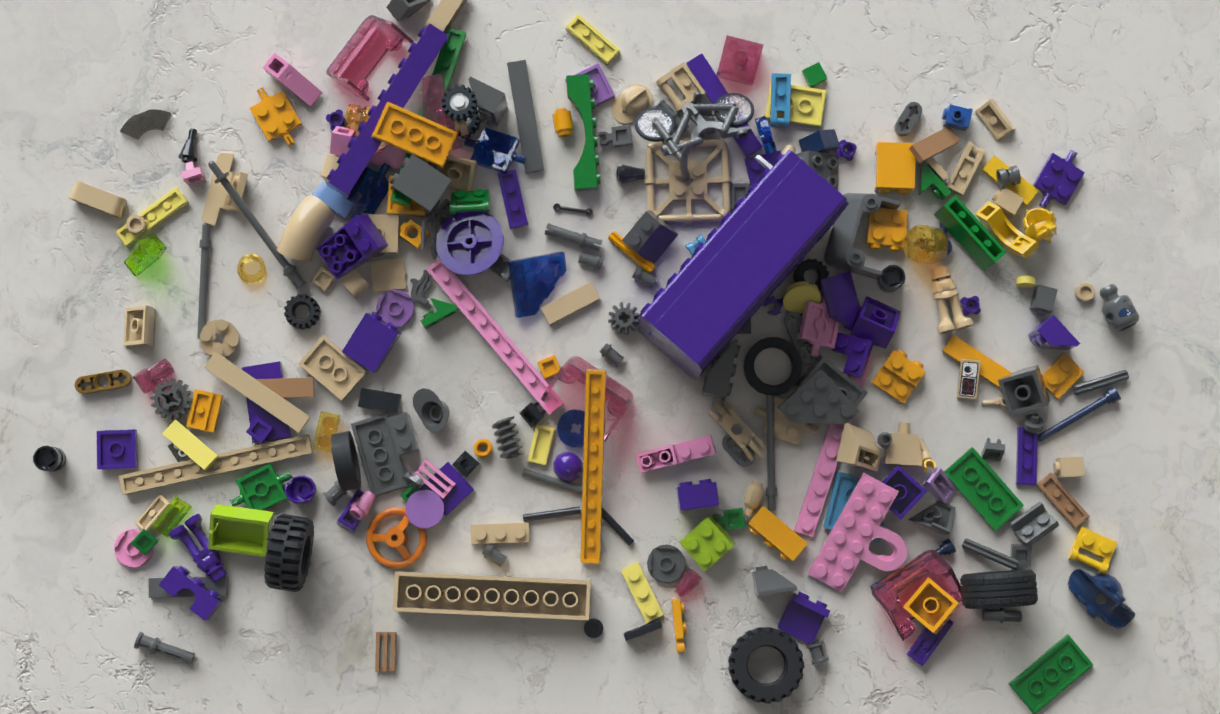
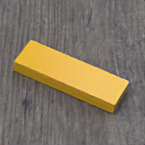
M994 155L981 171L998 184L997 169L1004 168L1006 170L1010 167ZM1021 177L1020 184H1009L1005 187L1024 198L1022 204L1025 206L1028 205L1039 191L1023 177Z

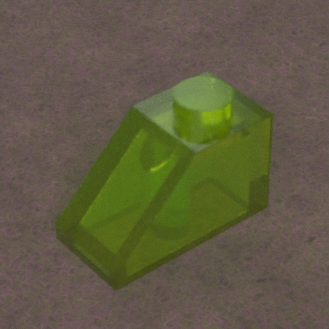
M153 234L138 241L124 263L132 274L137 277L159 260L167 248L156 234Z

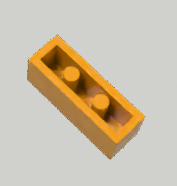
M761 506L747 523L750 526L748 530L755 536L760 534L765 539L763 542L769 548L775 547L780 551L778 555L786 562L788 560L794 561L808 544L764 506Z

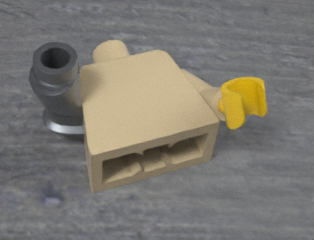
M899 422L898 433L889 434L888 432H882L879 434L877 443L886 449L883 464L916 467L924 464V472H927V467H931L933 472L935 471L936 463L932 460L923 439L919 438V435L910 434V423Z

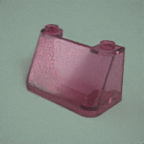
M935 550L923 552L876 584L872 589L875 601L902 641L911 636L915 631V626L912 622L915 617L903 607L928 577L958 602L963 599L961 597V585L952 567Z

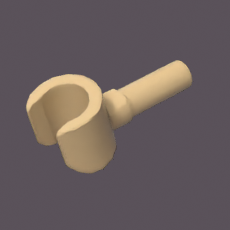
M1003 396L995 400L982 401V405L1007 407L1003 403Z

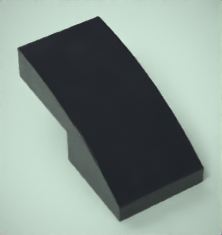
M361 388L358 407L398 414L402 395Z

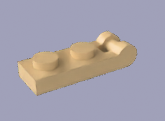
M968 141L946 185L950 191L960 196L964 195L986 149L974 146V143ZM969 153L976 155L975 159L968 156Z

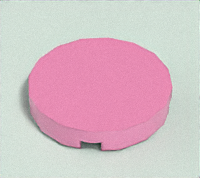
M130 529L122 532L114 544L116 559L122 565L129 568L145 565L151 559L154 552L153 547L145 556L130 544L141 531L139 529Z

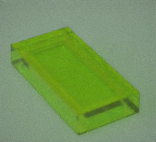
M175 496L153 524L152 528L169 537L168 533L178 526L192 506Z

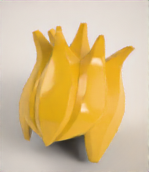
M1043 208L1026 210L1027 214L1023 219L1026 236L1033 238L1037 241L1038 245L1043 240L1051 244V238L1054 234L1057 235V219L1054 213H1049L1048 210Z

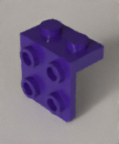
M800 591L798 595L792 593L778 623V629L808 644H812L824 618H828L830 610L826 609L827 604L818 600L814 603L809 600L810 596Z

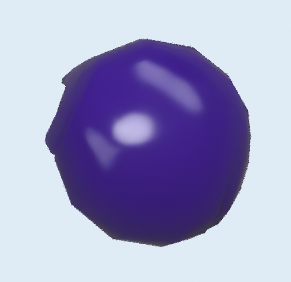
M562 452L553 461V470L561 480L573 482L581 476L583 463L575 453Z
M305 475L295 476L285 485L286 497L289 501L298 505L309 503L316 495V484Z

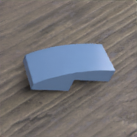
M322 181L312 196L319 198L340 217L345 218L356 203L349 197H345L329 187L325 181Z

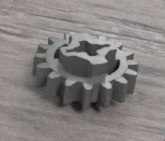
M171 378L170 382L167 379H163V385L157 383L158 389H152L155 396L150 397V399L154 400L155 403L151 404V407H157L155 410L156 414L162 412L161 418L165 419L168 415L169 420H173L174 416L177 419H181L180 414L187 415L186 408H191L189 402H192L193 399L189 398V395L193 392L187 391L188 384L182 386V380H178L176 383L174 378ZM171 387L169 391L164 392L166 388ZM181 392H183L184 400H182V397L180 395ZM166 396H172L178 403L171 402ZM180 406L178 410L173 411L175 407Z

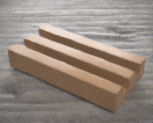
M376 632L375 672H395L396 632ZM381 636H384L383 667H380ZM388 636H391V667H387Z

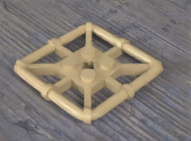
M685 138V140H680L679 144H681V143H683V142H686V141H689L690 138ZM716 139L703 140L702 144L695 146L717 148L703 162H690L689 154L688 170L690 179H693L690 186H686V183H683L684 179L680 170V162H671L666 156L663 157L662 152L658 149L661 148V145H664L662 141L650 142L647 145L645 185H647V211L651 210L665 223L687 222V224H692V222H718L727 213H730V183H732V178L730 177L729 150L725 141ZM721 152L722 177L707 178V165ZM653 153L669 167V179H654ZM707 184H722L723 209L708 196ZM654 185H669V198L655 211ZM704 200L718 214L692 215L691 201ZM672 201H686V215L660 214Z

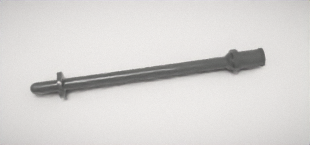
M210 161L208 166L217 177L214 181L215 184L220 182L283 267V275L288 277L296 290L306 282L297 272V267L289 264L286 258L277 251L278 247L228 181L229 173L223 174L214 161Z

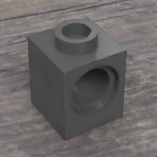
M1043 285L1034 287L1029 309L1035 310L1034 313L1038 315H1046V313L1052 312L1058 289Z

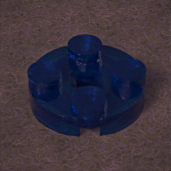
M764 115L754 119L765 154L776 152L775 142L773 141L767 118Z
M572 409L560 417L557 424V433L565 445L572 448L584 447L585 411ZM574 423L582 426L579 434L571 432Z

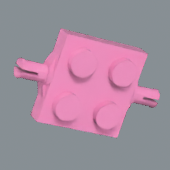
M822 296L820 304L811 301L805 303L798 339L812 344L810 356L818 357L820 347L835 348L839 322L829 317L824 296Z

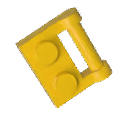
M1080 527L1068 554V559L1072 561L1077 560L1097 569L1099 573L1105 574L1117 542L1084 527ZM1079 548L1102 557L1101 563L1078 553Z

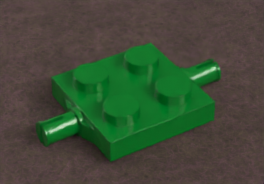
M269 463L235 480L239 487L240 496L230 500V503H233L231 505L235 507L244 502L249 509L265 510L287 499L283 483L293 478L290 475L291 472L288 471L279 476L275 472L272 463Z

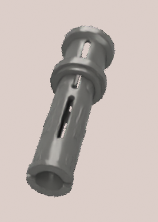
M139 632L134 644L135 649L147 650L152 655L158 653L189 665L192 664L195 653L163 643L158 637L154 639L144 635L143 632Z

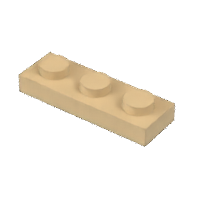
M529 523L471 525V544L530 542Z

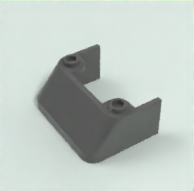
M846 193L843 196L847 199L849 205L832 226L824 254V261L828 266L851 271L852 273L877 280L881 276L882 271L865 267L864 252L853 248L862 212L875 213L880 207L897 210L901 202L875 194Z

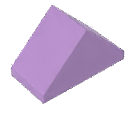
M937 467L934 472L932 471L921 485L945 504L957 490L940 467Z

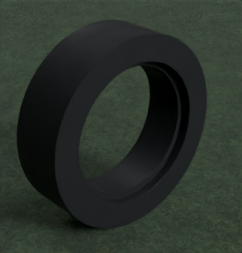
M767 337L761 339L746 354L743 365L744 375L749 385L757 392L764 395H781L793 388L800 379L802 373L801 355L792 343L783 338ZM768 348L782 350L791 361V373L788 379L778 385H769L762 382L755 373L754 362L757 355Z
M346 431L332 434L331 448L334 467L342 492L360 489V467L351 432Z

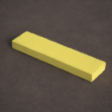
M176 187L139 214L147 222V228L142 234L135 235L128 231L126 224L115 233L123 244L129 248L189 202L179 188Z

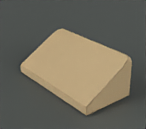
M990 99L975 111L997 141L1015 129L994 99Z
M160 493L135 524L141 530L145 528L152 535L156 536L178 508Z

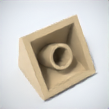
M449 155L444 168L436 166L437 171L451 179L447 189L472 191L478 169L476 161Z
M147 305L125 309L123 346L154 347L156 309Z

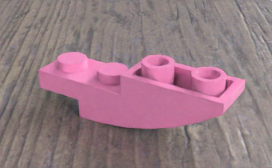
M712 435L642 452L636 454L640 473L717 453Z

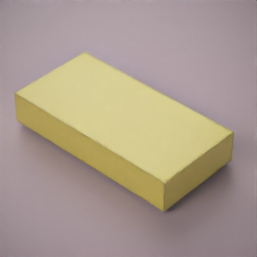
M536 424L527 462L543 466L547 465L555 428Z

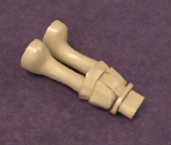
M946 266L931 269L933 278H931L933 282L932 293L934 294V300L937 302L940 314V325L937 327L938 333L944 334L955 329L957 331L973 326V320L965 317L962 313L958 298L959 292L956 289L957 286L951 278V273H948ZM948 299L952 309L954 324L950 319L946 300Z

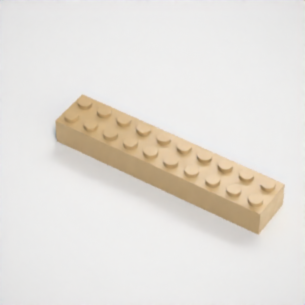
M396 571L393 611L589 620L591 580Z

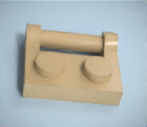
M684 62L656 81L657 85L662 87L675 106L674 109L678 113L682 111L684 104L693 103L695 92L700 91L702 96L705 94V91ZM670 79H672L684 96L685 100L682 102L667 83Z

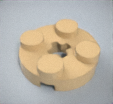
M223 319L210 321L203 327L200 333L201 347L210 356L217 352L221 356L227 357L236 350L239 342V335L235 326ZM216 334H223L225 336L222 344L214 342Z

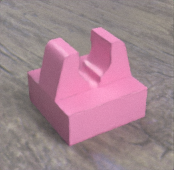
M193 161L185 163L186 171L181 172L187 185L206 180L204 172L200 167H196Z

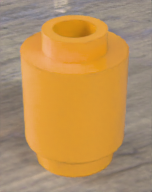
M566 108L555 110L556 113L552 114L555 133L558 134V137L573 135L572 130H574L571 111H567Z

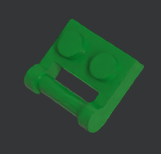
M477 189L475 191L459 190L451 192V215H457L459 212H489V190Z

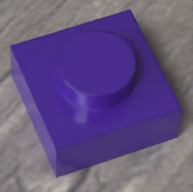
M257 416L246 433L263 444L274 428Z

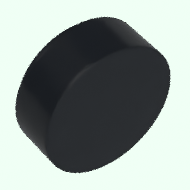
M596 618L589 619L584 625V632L590 638H597L603 632V624Z

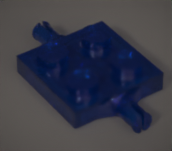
M484 127L477 141L466 138V141H464L465 146L474 148L470 160L476 161L479 166L506 174L509 166L514 161L522 164L526 162V156L517 154V147L520 143V139Z
M384 162L378 172L366 166L347 197V200L353 203L356 208L350 217L351 219L361 215L362 212L375 214L389 190V181H387L385 175L391 167Z

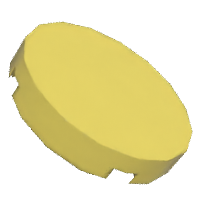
M805 281L796 282L786 288L787 291L782 295L783 305L786 310L797 312L798 314H803L807 301L817 304L821 301L818 287Z

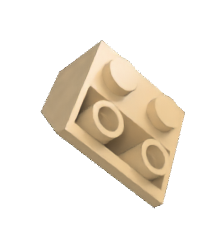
M845 423L836 461L859 469L877 472L882 453L872 433Z

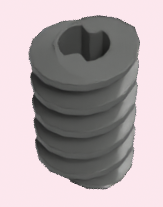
M514 416L498 420L492 425L493 429H498L494 432V436L500 437L496 440V443L502 444L498 447V451H504L500 455L502 459H510L524 454L518 453L523 447L516 445L521 439L514 438L519 432L512 431V428L517 426L515 423H510L515 418Z

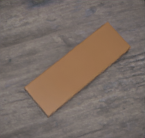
M948 126L913 144L909 149L917 161L922 163L955 146L960 140L951 127Z
M314 377L256 379L282 398L315 397Z
M1049 473L1037 483L1036 487L1073 529L1079 527L1090 517L1052 473Z

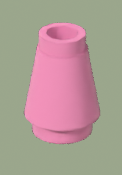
M366 491L350 505L349 513L358 520L366 518L376 498L375 495L370 491Z

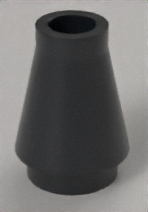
M623 164L622 166H617L616 179L621 181V183L644 180L645 178L644 168Z

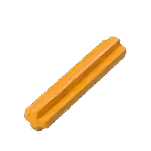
M616 231L609 235L608 239L649 274L654 271L655 265L622 241L623 237Z

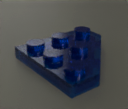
M563 251L508 261L515 317L521 318L537 314L540 305L548 298L555 288L554 285L567 271Z

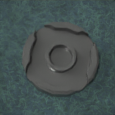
M668 544L659 545L654 548L647 560V568L650 575L662 583H671L679 579L684 573L686 565L682 552L675 546Z

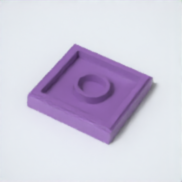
M599 63L575 74H589V80L593 79L594 91H590V97L594 98L595 107L615 98V94Z

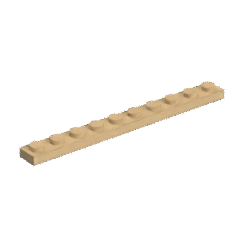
M306 434L217 454L219 457L206 471L193 460L120 475L119 481L122 495L308 455L312 454L313 450L310 435Z

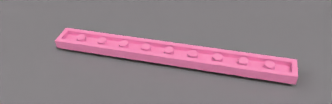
M440 258L426 269L549 416L564 404L561 398L455 273L446 268Z
M870 355L863 379L847 375L850 379H852L862 388L864 386L873 359V355ZM829 424L794 532L813 538L838 461H836L837 452L845 424Z

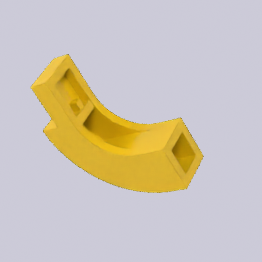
M988 201L975 214L980 223L997 242L1013 256L1017 257L1019 255L1026 259L1039 247L1037 241L1021 233L1009 222L999 206Z

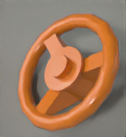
M391 507L381 511L371 520L367 528L366 544L369 553L378 563L388 568L401 569L412 565L422 556L427 545L426 529L417 527L420 537L416 551L411 555L405 546L408 542L406 528L410 524L405 508ZM391 515L404 516L398 526L391 527L386 534H374L378 523L384 518ZM374 542H386L390 548L399 551L403 560L393 561L383 557L376 550Z

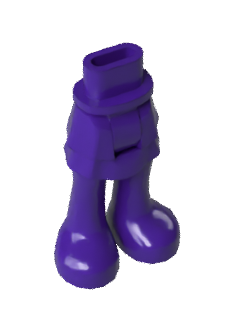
M198 513L186 520L185 525L195 535L203 550L200 551L184 525L174 528L168 535L173 540H180L186 546L197 567L204 573H207L206 576H210L215 583L227 573L223 568L224 564L221 563L219 551L208 549L209 540L201 527L202 517Z

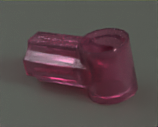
M165 358L151 368L141 370L133 378L143 394L155 389L157 383L174 374L175 371Z

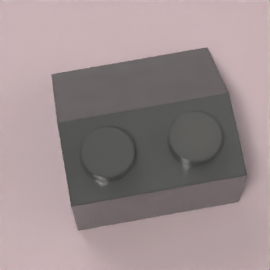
M648 210L622 241L637 254L655 264L679 234L655 213Z
M1039 365L1018 370L998 379L1010 416L1046 407L1050 402Z

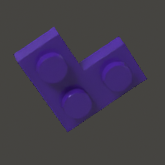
M837 333L835 348L831 350L848 355L843 370L845 375L863 379L874 342Z

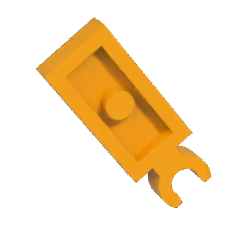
M671 599L677 653L685 652L683 634H687L686 622H682L681 615L685 614L684 602L680 603V599Z

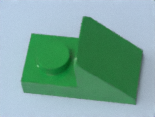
M925 164L920 169L918 195H921L926 189L931 187L933 195L938 199L941 198L943 201L951 191L930 167Z
M430 298L437 312H428L423 316L424 319L420 321L424 328L428 329L459 312L456 305Z

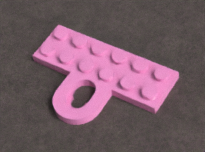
M863 472L811 565L808 574L843 592L860 560L883 571H892L899 568L907 557L906 543L900 535L880 525L896 498L898 490ZM875 538H882L893 548V553L889 556L883 554L876 555L869 549L870 542Z

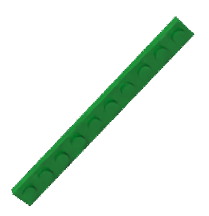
M451 28L447 29L446 34L449 37L440 50L419 112V116L438 123L442 111V96H444L445 90H449L448 88L450 87L467 36L466 32ZM406 153L404 160L406 157L410 159L412 155ZM396 189L393 191L390 199L391 203L410 207L412 201Z

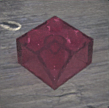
M727 35L717 77L753 86L764 44Z

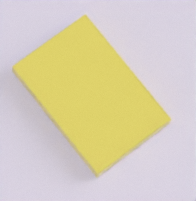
M771 82L767 100L765 120H770ZM791 85L790 124L821 128L827 90ZM777 113V118L784 117V113Z

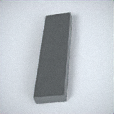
M228 576L222 577L215 583L210 577H197L205 583L204 587L208 590L213 589L221 596H228ZM149 578V598L173 597L159 586L163 578ZM186 588L178 597H195L190 589Z

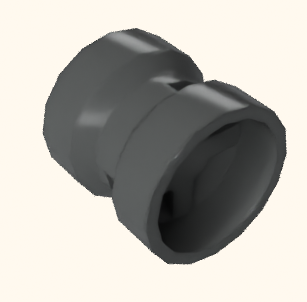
M1011 166L1006 170L1004 168L997 169L996 176L1000 188L1007 187L1009 184L1018 185L1021 183L1020 171L1017 166Z

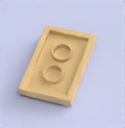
M324 335L298 363L342 402L368 373L353 359L342 353V350Z

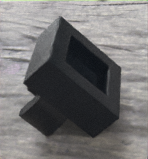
M531 402L519 413L531 428L538 424L546 413L545 410L542 412L538 411L536 408L539 405L538 402L534 404Z
M464 451L452 465L467 478L480 463L468 452Z

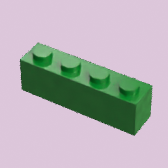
M956 195L934 213L935 217L984 271L995 264L1006 253V250Z

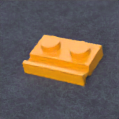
M1063 353L1042 374L1047 391L1053 394L1056 399H1059L1085 371L1080 369L1066 353Z
M195 389L186 427L215 433L224 395Z

